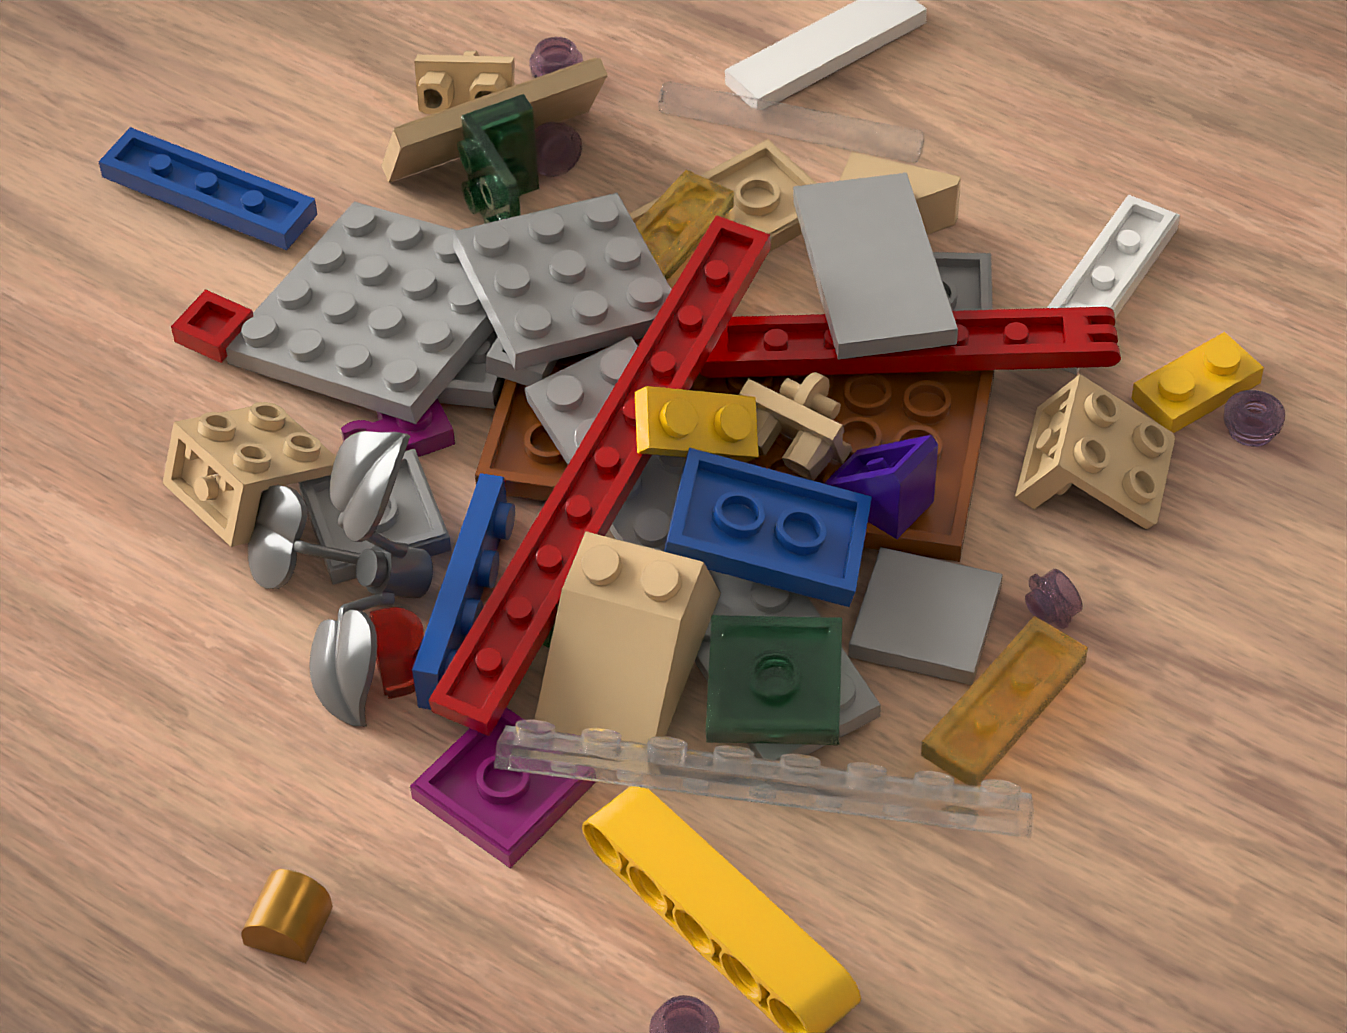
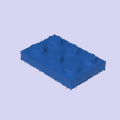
M689 448L664 552L702 561L707 569L850 607L856 592L872 497Z

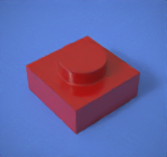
M205 289L171 326L174 342L222 363L228 357L226 351L228 345L241 332L243 324L248 319L254 317L253 310Z

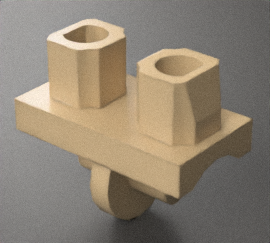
M465 51L463 56L417 55L414 61L418 110L423 112V114H434L514 86V57L479 56L477 51Z
M814 372L807 376L802 384L787 378L781 385L780 394L748 379L739 395L756 397L758 454L766 456L779 433L786 435L794 440L782 457L785 465L794 473L812 481L817 478L831 459L843 464L852 450L851 445L842 440L843 425L833 421L840 411L841 404L827 397L830 386L827 377Z

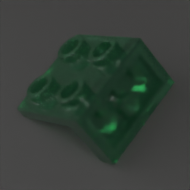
M524 94L461 115L464 140L457 142V149L468 177L467 181L462 182V192L471 213L476 214L480 212L484 219V224L520 216L519 196L539 189L533 107Z

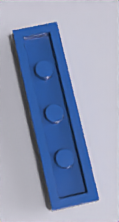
M132 127L98 161L102 178L284 250L289 249L318 215L315 198Z
M483 473L479 475L412 669L418 708L431 710L429 704L430 696L483 609V602L480 599L484 587L493 588L499 570V552L497 549L501 539L509 540L515 521V505L507 503L504 477Z

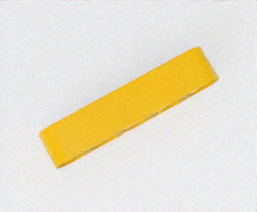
M639 783L632 784L583 822L582 830L584 837L597 857L784 1033H825L860 1003V991L849 972L644 785Z

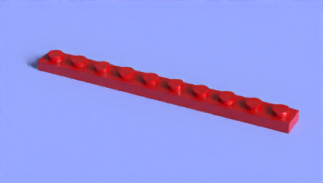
M717 215L715 216L430 696L429 704L433 713L487 736L491 735L555 624L562 588L585 532L602 536L607 534L652 454L637 453L635 392L646 386L690 390L771 250L770 234Z

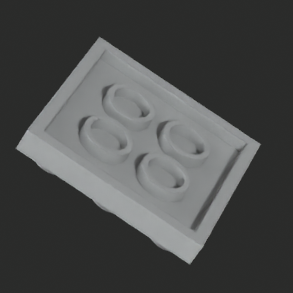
M618 193L454 231L453 248L514 370L609 347L630 336L634 340L643 338L672 290Z

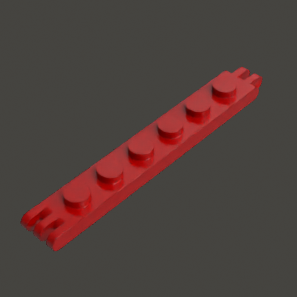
M1109 307L952 311L958 328L956 345L839 360L825 314L731 317L702 367L700 374L708 378L810 375L814 372L821 375L1092 368L1115 366L1120 362L1121 354L1120 348L1117 345V329L1114 327L1116 324L1113 309Z

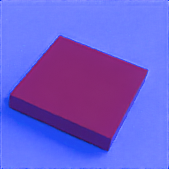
M506 707L490 736L469 728L410 785L413 800L504 865L511 868L597 782L595 767Z

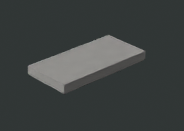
M907 173L793 186V203L838 360L957 344L958 328Z

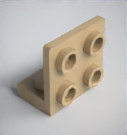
M1079 374L1037 407L1015 498L1032 509H1036L1053 495L1064 494L1074 484L1136 524L1149 529L1158 522L1175 436L1162 425Z
M258 402L250 407L225 412H208L200 417L175 421L163 484L230 547L250 542L262 490H267L270 486L274 485L285 486L329 476L332 474L336 456L322 445L316 437L312 436L292 419L282 407L274 403Z

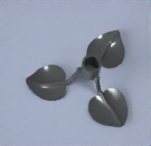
M361 431L350 435L340 446L332 468L330 498L335 508L341 511L338 524L344 529L350 540L357 542L366 540L374 544L371 549H365L362 553H356L300 540L307 521V506L302 496L296 490L281 485L270 486L267 490L261 492L254 530L248 543L250 571L254 580L261 587L280 589L286 585L294 573L297 552L356 564L358 582L365 586L369 592L375 594L342 605L338 611V620L327 619L322 621L316 630L311 647L310 678L318 699L329 713L353 726H367L365 704L372 683L377 657L375 625L363 611L376 606L392 607L395 603V596L421 598L428 591L433 577L432 559L426 550L410 548L407 543L394 542L375 532L385 512L408 441L411 437L400 432Z

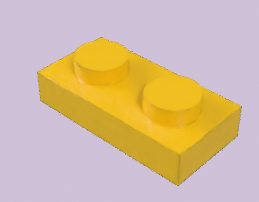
M1223 332L1134 382L1131 399L1155 422L1174 434L1259 385L1262 380L1264 367L1226 332Z
M646 386L635 392L637 453L687 457L689 448L745 463L759 457L756 397Z

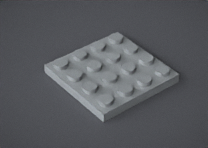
M353 202L253 312L254 317L248 319L243 324L241 332L226 348L228 356L226 359L230 365L416 424L490 336L494 328L453 248L455 229Z

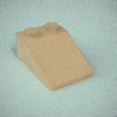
M585 532L562 588L533 726L554 740L653 768L721 594L705 563Z

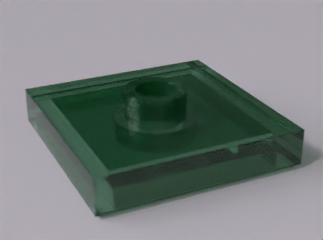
M712 615L706 741L711 743L839 745L842 618Z

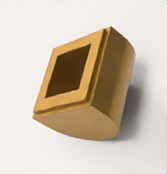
M286 869L272 871L241 931L243 944L307 963L333 908L330 894L320 883L302 873Z

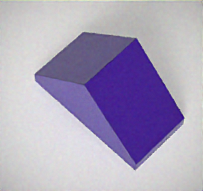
M932 435L857 450L824 484L871 496L868 522L898 539L934 502L938 444Z

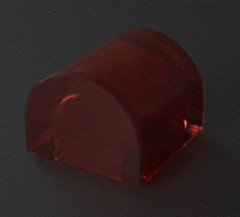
M389 607L369 612V617L375 625L377 634L376 664L384 696L388 695V699L415 692L412 669L424 637L421 620L413 612L398 607Z

